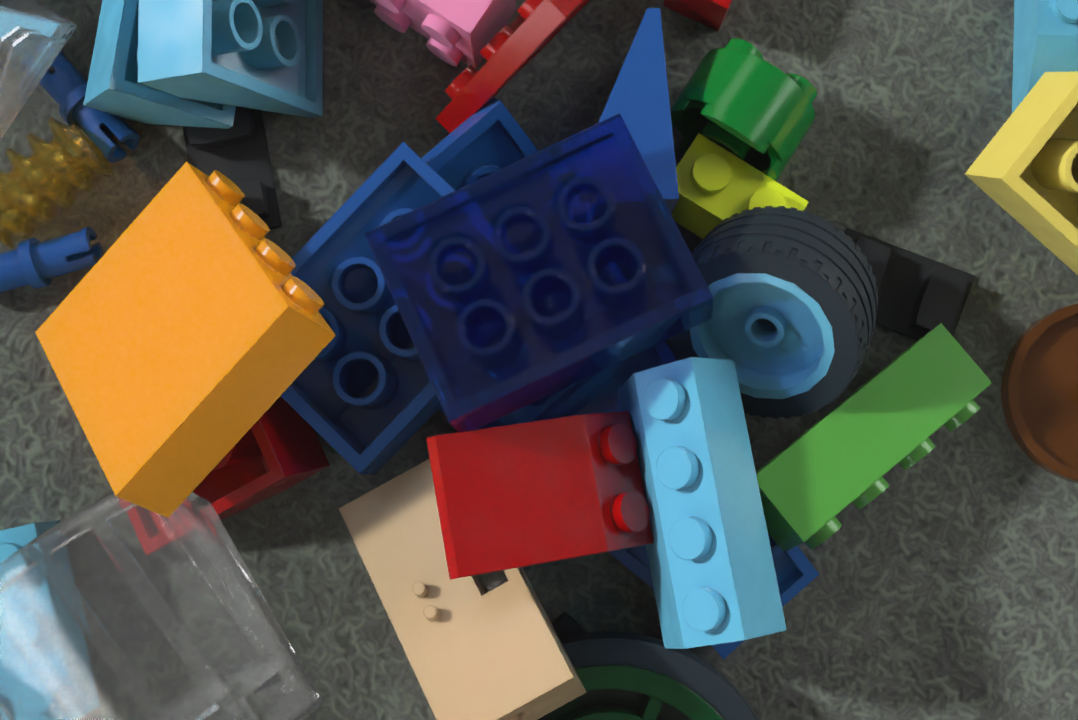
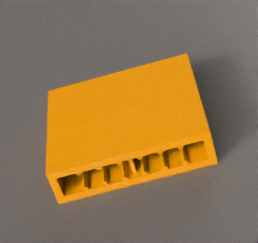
M187 161L35 332L115 496L167 518L172 515L336 336L319 313V310L324 306L323 300L311 287L291 274L296 267L295 262L279 246L264 237L270 229L257 214L240 203L245 197L241 189L221 172L214 170L210 176H207Z

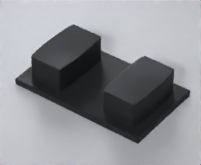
M236 106L233 126L228 129L182 126L188 163L207 176H210L214 170L224 174L244 193L245 197L241 200V204L257 214L267 224L269 229L282 227L262 110Z
M846 228L844 234L849 235L853 239L852 241L861 248L860 251L867 257V262L872 267V274L876 278V286L878 287L876 325L918 340L942 323L954 337L975 275Z

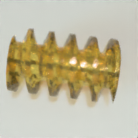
M52 116L47 119L53 137L49 142L32 132L27 134L26 138L32 151V155L28 158L11 147L5 151L12 170L6 173L0 169V241L11 250L15 247L11 232L26 239L35 232L30 215L43 223H49L54 219L55 214L50 200L66 208L74 204L75 198L70 184L87 193L94 189L95 183L90 168L105 177H110L114 174L110 163L75 122L68 127Z

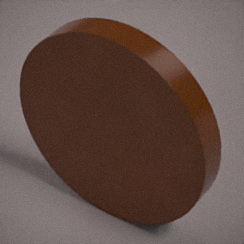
M1078 303L1060 308L1043 316L1020 336L1006 361L1001 384L1003 413L1008 428L1018 446L1035 464L1045 471L1078 483Z

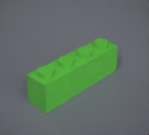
M942 323L915 341L756 471L767 531L783 552L804 542L810 550L822 544L841 528L842 524L835 516L852 502L859 510L869 504L889 487V484L882 476L897 463L904 470H907L935 448L934 443L928 437L942 425L951 432L979 411L980 406L974 401V398L989 387L992 382Z

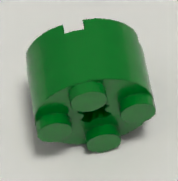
M732 38L725 48H717L707 52L670 108L672 130L676 126L685 137L679 146L684 153L687 152L698 133L777 181L815 120V111L812 104L818 93L812 83L804 77L793 73L785 74L774 65L763 60L761 52L751 43L739 38Z

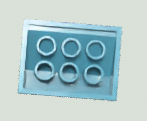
M139 0L138 83L186 99L308 118L323 117V0Z

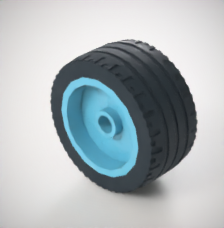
M754 207L753 210L747 209L743 210L740 214H733L730 218H726L715 226L700 241L680 272L673 287L666 319H668L666 324L668 340L671 342L670 346L675 353L676 360L679 361L689 357L734 360L744 412L748 413V415H757L762 418L799 417L805 413H813L816 409L820 410L825 404L828 405L835 398L839 397L861 367L877 320L878 287L876 286L875 275L872 274L871 264H868L867 257L860 251L861 248L852 241L853 239L849 235L844 234L841 228L835 227L829 220H823L817 214L812 215L808 211H800L793 207Z

